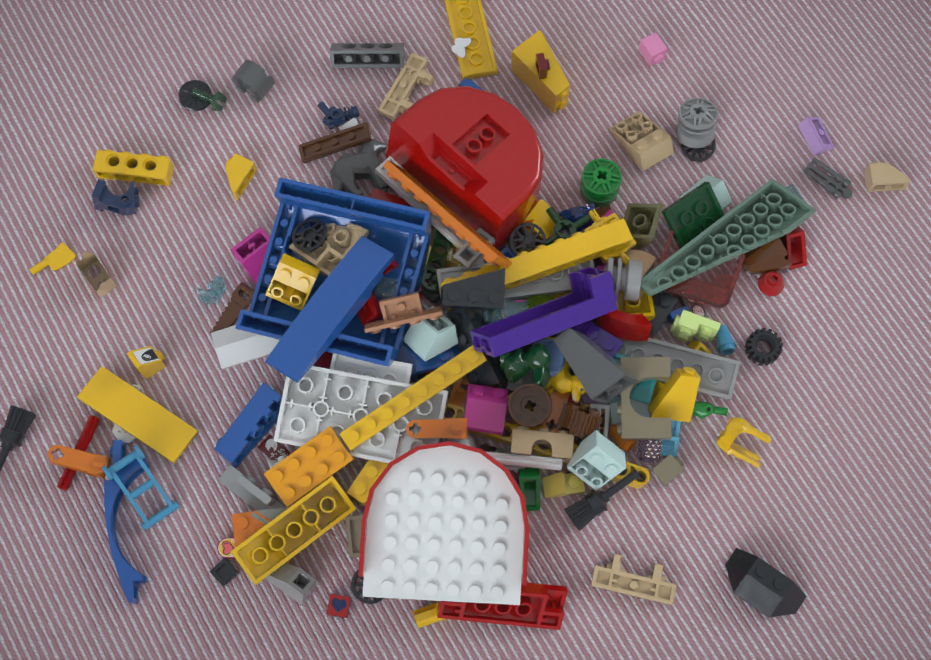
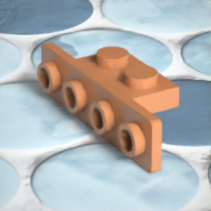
M419 291L380 300L379 304L384 320L365 324L364 331L365 333L376 334L385 328L397 329L406 323L414 325L427 318L429 320H436L444 314V308L439 306L423 310Z

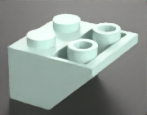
M441 315L436 320H429L427 318L421 320L418 324L411 325L404 337V342L426 362L458 344L455 325L444 315Z
M596 430L581 441L568 463L567 469L597 491L626 469L625 452Z

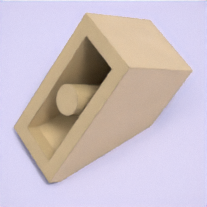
M875 161L869 163L864 171L867 192L905 190L910 183V179L889 163Z

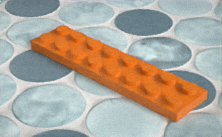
M389 160L386 161L383 167L388 170L387 175L400 182V186L404 190L414 194L413 197L421 204L424 203L428 207L427 210L433 215L439 216L441 218L440 221L444 225L454 229V233L462 240L468 241V245L473 250L483 254V259L488 263L494 264L498 268L503 266L508 269L512 262L405 169Z

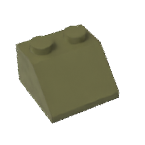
M628 203L624 220L633 239L637 243L636 247L646 248L653 241L663 208L662 204Z

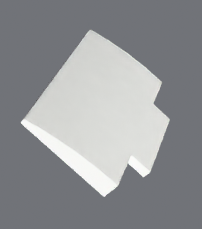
M333 353L330 369L312 366L298 383L286 376L273 441L303 446L331 426L352 456L390 463L416 446L439 443L440 438L410 437L407 434L406 426L411 420L444 419L449 391L442 390L350 451L339 433L412 386L413 384H410L413 364L394 361L391 366L386 367ZM415 423V426L411 427V431L417 435L418 431H421V427Z

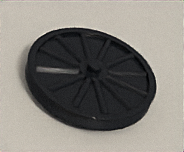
M191 80L181 86L179 100L186 109L200 111L207 108L211 103L212 92L205 82Z

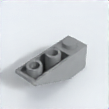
M287 562L265 578L300 605H303L315 591L316 579L301 568Z

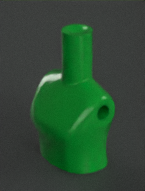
M695 401L692 415L701 419L711 414L727 416L728 408L713 406L708 402Z

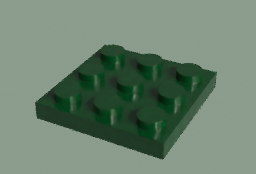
M706 181L661 211L679 249L724 216L710 182Z

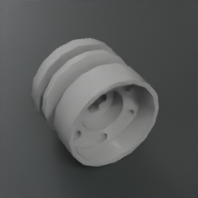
M691 98L682 103L678 113L676 136L683 145L691 148H703L714 140L719 113L714 103L703 98Z
M608 257L604 270L611 272L616 297L618 298L620 291H624L625 300L638 301L642 277V261L629 259L627 267L623 268L622 259L618 258L617 267H614V258Z

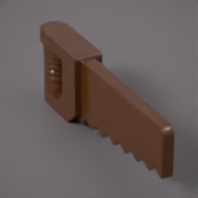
M241 282L232 293L231 302L228 303V307H225V311L222 312V316L219 317V321L216 322V326L213 327V331H210V333L231 327L239 317L240 310H247L250 306L255 290ZM241 291L249 296L247 300L240 297Z

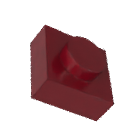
M544 53L536 54L535 65L540 80L547 78L550 64L549 60L545 59Z

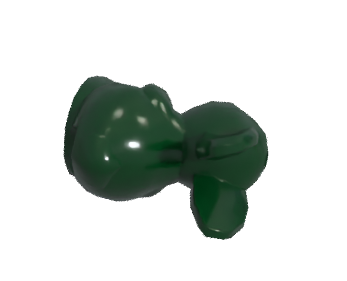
M540 343L535 344L527 353L521 349H516V351L512 350L500 355L501 369L510 383H516L528 371L532 370L533 381L536 385L542 388L548 385L550 380L548 367L551 362V356L544 345Z

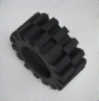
M762 328L751 333L745 344V353L749 354V360L753 359L752 363L759 362L758 365L762 366L765 364L767 366L777 360L783 350L781 349L783 343H780L782 339L781 337L777 338V332L773 334L771 333L772 329L766 331V328ZM761 340L767 341L771 346V351L769 353H761L757 349V342Z

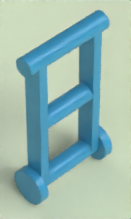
M136 444L133 446L135 449L133 452L107 468L104 465L101 468L110 481L115 479L144 521L141 525L146 531L180 506L176 501H170L142 459L145 456ZM137 459L150 479L129 493L116 472ZM153 486H156L168 506L147 519L134 499Z

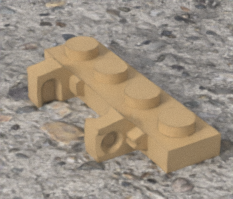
M411 53L404 68H402L378 108V114L395 120L399 113L402 114L414 104L409 102L408 97L416 84L419 85L421 82L423 85L432 86L434 82L433 75L428 74L425 69L429 63L428 59Z
M614 554L612 564L607 563L606 568L597 565L594 567L591 581L592 587L673 605L677 584L665 582L666 577L661 576L663 565L655 563L652 576L634 575L626 573L625 569L620 568L623 556Z

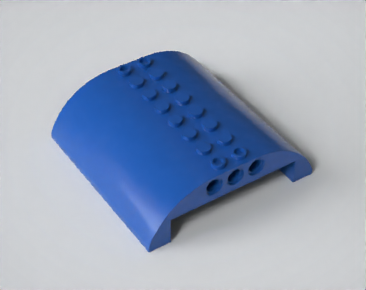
M279 177L274 194L280 201L275 223L249 311L240 310L235 329L280 340L299 315L300 310L265 294L284 253L307 263L292 251L289 246L293 243L292 233L295 227L303 220L309 218L319 219L324 224L335 223L338 226H347V223L361 226L369 231L367 239L394 254V260L399 266L383 275V278L373 289L378 302L418 292L429 251L431 212ZM308 223L303 225L304 228L309 227ZM300 228L297 233L303 232L302 228ZM320 272L305 305L326 280V277ZM397 286L396 289L394 288L396 292L391 293L392 288ZM356 314L325 351L389 367L399 354L410 324H402L397 329L385 328L376 334L365 333V326L362 325L358 314Z

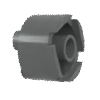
M247 59L231 79L240 92H248L250 98L257 103L265 97L275 84L274 79L270 75L266 77L265 70L251 60L247 61Z

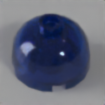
M595 203L587 204L586 207L578 206L558 212V216L561 220H569L573 223L591 210L595 209L596 211ZM592 218L590 222L576 229V233L583 232L584 229L590 227L594 223Z

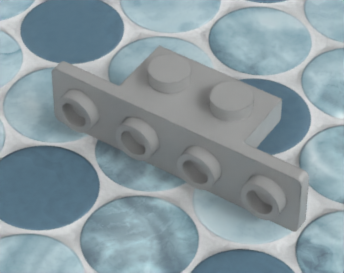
M229 465L219 478L220 483L256 510L286 507L272 496L274 493L265 486L261 488L256 484L258 481L249 474L245 476L232 465Z

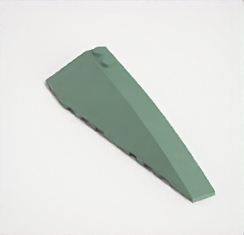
M772 178L641 278L640 288L649 296L659 293L790 233L812 216L816 209Z

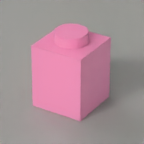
M654 33L640 41L639 51L649 66L655 63L659 64L665 59L667 47L658 34Z

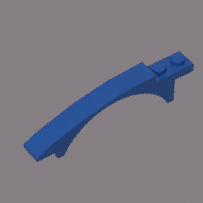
M113 440V446L110 447V457L113 458L112 465L126 456V444L122 440ZM145 458L142 459L143 462L145 463V465H146V466L148 467V469H149V468H150V462H149L148 460H146ZM135 459L117 471L116 474L126 489H128L133 481L145 470L138 460ZM115 479L111 481L104 480L105 520L110 550L126 598L129 603L135 605L138 604V584L147 583V577L138 572L127 561L117 540L116 516L124 492Z

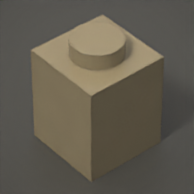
M670 454L655 466L652 471L666 487L684 472L682 468L684 463L677 455L673 457Z

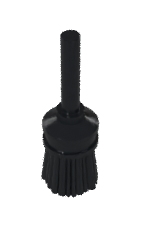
M13 405L10 406L5 426L1 427L0 447L2 448L0 451V472L9 452L13 451L15 447L22 446V441L26 437L25 434L36 417L34 413Z
M635 469L606 491L597 492L592 489L590 493L584 495L585 498L568 506L564 511L577 529L581 531L597 515L599 517L601 513L608 510L607 502L610 501V497L640 475Z

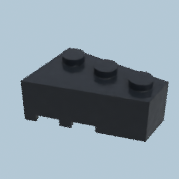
M505 268L444 284L441 287L440 308L502 311L504 309Z

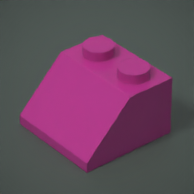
M468 384L463 418H467V430L502 435L507 410L508 390Z

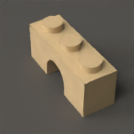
M519 426L517 429L513 428L510 454L531 456L532 448L535 445L544 444L550 449L552 458H561L563 462L569 463L573 454L574 435L569 434L568 431L552 433L548 429L540 428L537 431L529 430L528 427Z

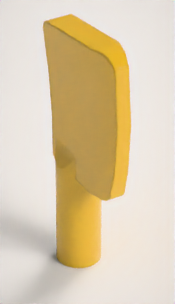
M62 242L55 250L29 270L35 275L49 265L53 271H57L72 262L76 255Z

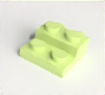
M683 310L681 315H676L670 332L673 333L672 336H675L681 342H691L694 336L700 341L712 342L721 323Z

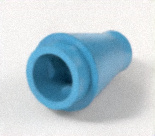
M720 325L717 332V351L721 355H730L736 351V343L727 325Z

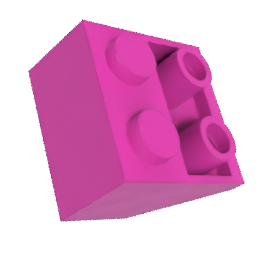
M259 227L230 249L235 260L256 284L270 237L262 227Z

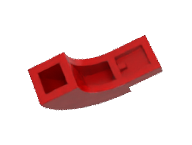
M618 309L597 317L595 321L598 327L614 337L630 341H648L652 326L642 313L629 314Z

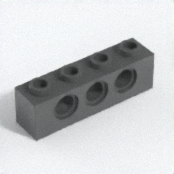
M332 43L330 48L331 68H404V43Z

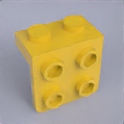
M541 199L536 202L523 223L538 225L544 231L547 239L553 235L555 224L546 212L550 206ZM525 226V228H526V230H527L528 232H529V231L531 230V228L533 227V226ZM535 228L531 234L535 236L539 230ZM540 234L536 239L543 241L542 234Z

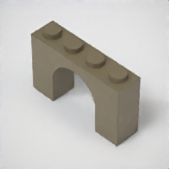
M621 357V363L619 364L635 376L638 381L619 394L621 395V403H617V415H621V423H617L618 435H622V440H671V418H648L641 416L632 408L629 398L632 389L642 381L670 380V357Z

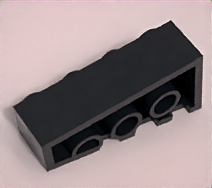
M462 309L449 311L451 321L456 328L460 353L473 345L470 331L488 324L483 319V311ZM483 352V355L487 361L466 374L469 384L481 386L499 384L508 380L500 366V355L492 357L487 355L486 352Z

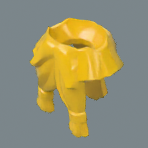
M732 417L727 421L726 429L720 432L716 441L717 445L726 454H731L759 468L761 463L758 461H760L761 457L733 441L741 433H749L766 443H770L772 438L753 427L745 419Z

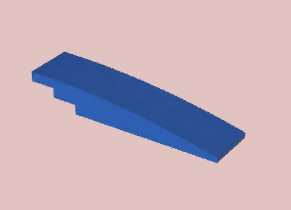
M361 236L311 297L269 354L265 363L298 383L372 296V290L383 278V272L395 259L394 254Z

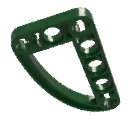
M438 230L436 231L421 282L423 291L429 294H440L436 271L430 268V264L438 263L441 267L440 269L444 268L451 242L446 237H442ZM441 246L445 249V253L438 254L435 248ZM430 276H434L431 287L427 286Z

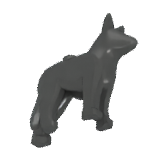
M372 138V141L362 144L359 153L353 155L346 153L340 156L339 160L334 162L330 171L334 190L362 196L364 193L355 186V180L369 179L374 188L387 192L389 185L375 173V169L380 165L377 154L385 151L387 145Z

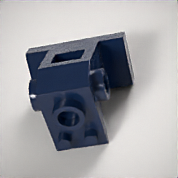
M98 179L92 193L94 208L98 211L105 209L120 215L136 214V208L139 207V196L135 195H139V190L132 181L127 193L121 196L113 195L108 191L106 181Z

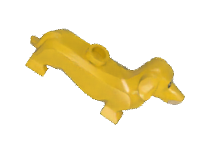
M546 337L544 339L554 340L556 337ZM567 360L562 370L556 376L551 377L548 385L544 387L547 388L548 394H551L554 390L560 393L572 392V399L576 403L580 401L582 394L587 393L577 376H571V367Z

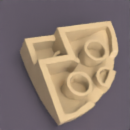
M335 223L325 224L328 230V239L324 242L323 247L312 251V253L301 252L293 243L289 248L308 264L319 268V272L327 278L361 236L367 238L368 230L347 223V226H338Z

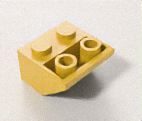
M284 253L265 295L302 311L320 269Z

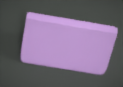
M806 117L799 123L798 126L813 155H818L835 148L819 117Z

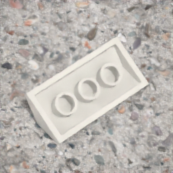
M236 325L211 333L222 370L267 356L279 342L278 339L235 329Z

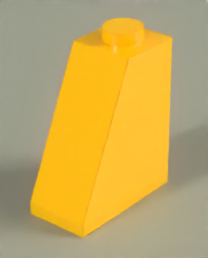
M690 367L675 369L670 376V380L666 381L648 406L647 410L651 418H671V420L682 422L691 421L701 379L695 369Z

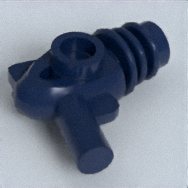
M323 101L317 105L324 113L323 123L329 129L344 125L346 119L350 121L349 118L353 119V116L354 118L360 116L357 106H351V109L347 107V110L344 107L343 112L341 108L336 109L335 106L328 108Z

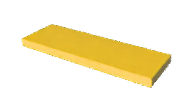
M444 0L453 42L456 38H471V43L464 47L465 56L461 58L457 55L462 80L464 78L473 79L498 74L481 0Z
M101 366L77 396L80 401L173 464H175L198 434V430L103 366Z

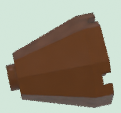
M780 238L746 252L742 256L743 261L740 262L745 272L748 271L751 275L769 271H783L791 266L790 259L785 260L784 256L788 254Z

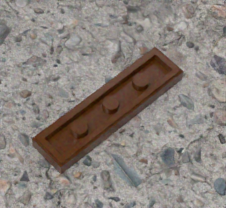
M364 122L300 144L298 147L301 161L305 164L372 141L369 124Z

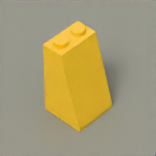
M539 30L512 50L511 70L555 113L567 106L570 84L543 33ZM544 53L545 59L549 60L550 70L547 71V78L539 80L535 65L536 54Z

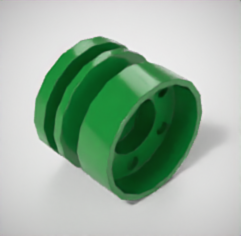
M602 158L592 160L584 167L580 182V195L588 205L596 208L606 207L616 200L622 180L618 165L611 160Z

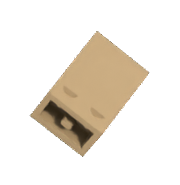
M640 111L609 128L632 162L643 171L674 154L671 136Z

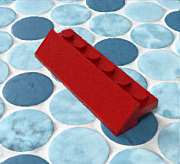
M527 582V586L521 584L520 605L438 601L437 618L560 630L565 614L563 608L568 590L566 586Z

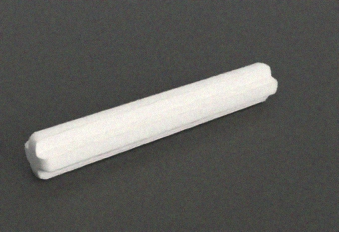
M486 452L502 465L561 470L563 464L561 458Z

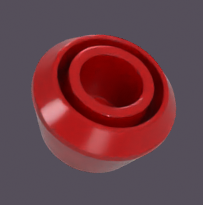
M769 271L759 277L758 287L763 294L776 296L782 292L784 280L778 272Z

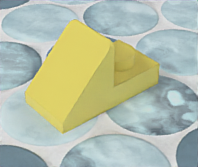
M559 472L542 478L545 499L585 493L584 481L574 473L564 474Z

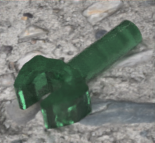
M195 87L192 91L193 95L208 101L213 111L223 110V106L216 103L217 100L224 103L227 101V98L221 92L211 95Z

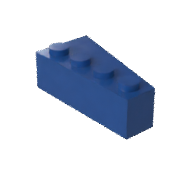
M263 382L225 435L218 440L214 448L216 452L237 468L276 424L282 396Z

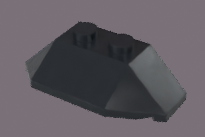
M736 548L725 564L732 592L768 618L796 614L807 597L794 581L758 556Z

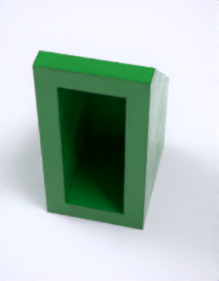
M525 467V470L518 469L519 489L525 497L526 510H540L539 468Z

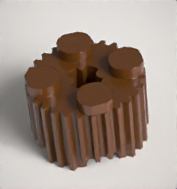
M569 401L568 405L564 404L557 428L561 430L562 427L568 428L569 434L584 438V435L589 436L594 431L599 430L603 417L600 416V411L588 407V410L581 409L580 404Z

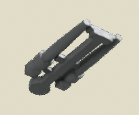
M814 157L803 170L808 176L824 187L828 193H832L836 199L841 196V193L845 199H849L852 196L850 189L842 187V185L846 188L849 187L851 181L845 179L842 174H838ZM816 162L818 165H820L824 170L830 173L831 176L828 177L826 174H824L822 171L814 166V163ZM809 169L816 173L818 176H820L822 179L811 173ZM834 177L836 178V180H837L838 182H840L839 184L836 183V182L833 180Z

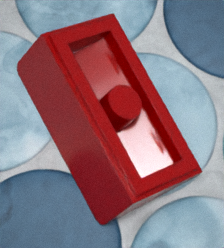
M373 290L372 296L357 313L363 326L383 318L380 304Z

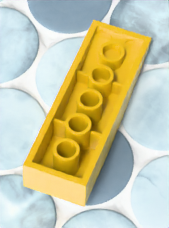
M330 476L230 552L254 585H257L356 510V507L335 478Z

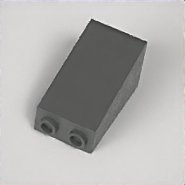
M569 328L559 332L558 337L554 339L591 400L606 404L638 381L635 376L583 333Z

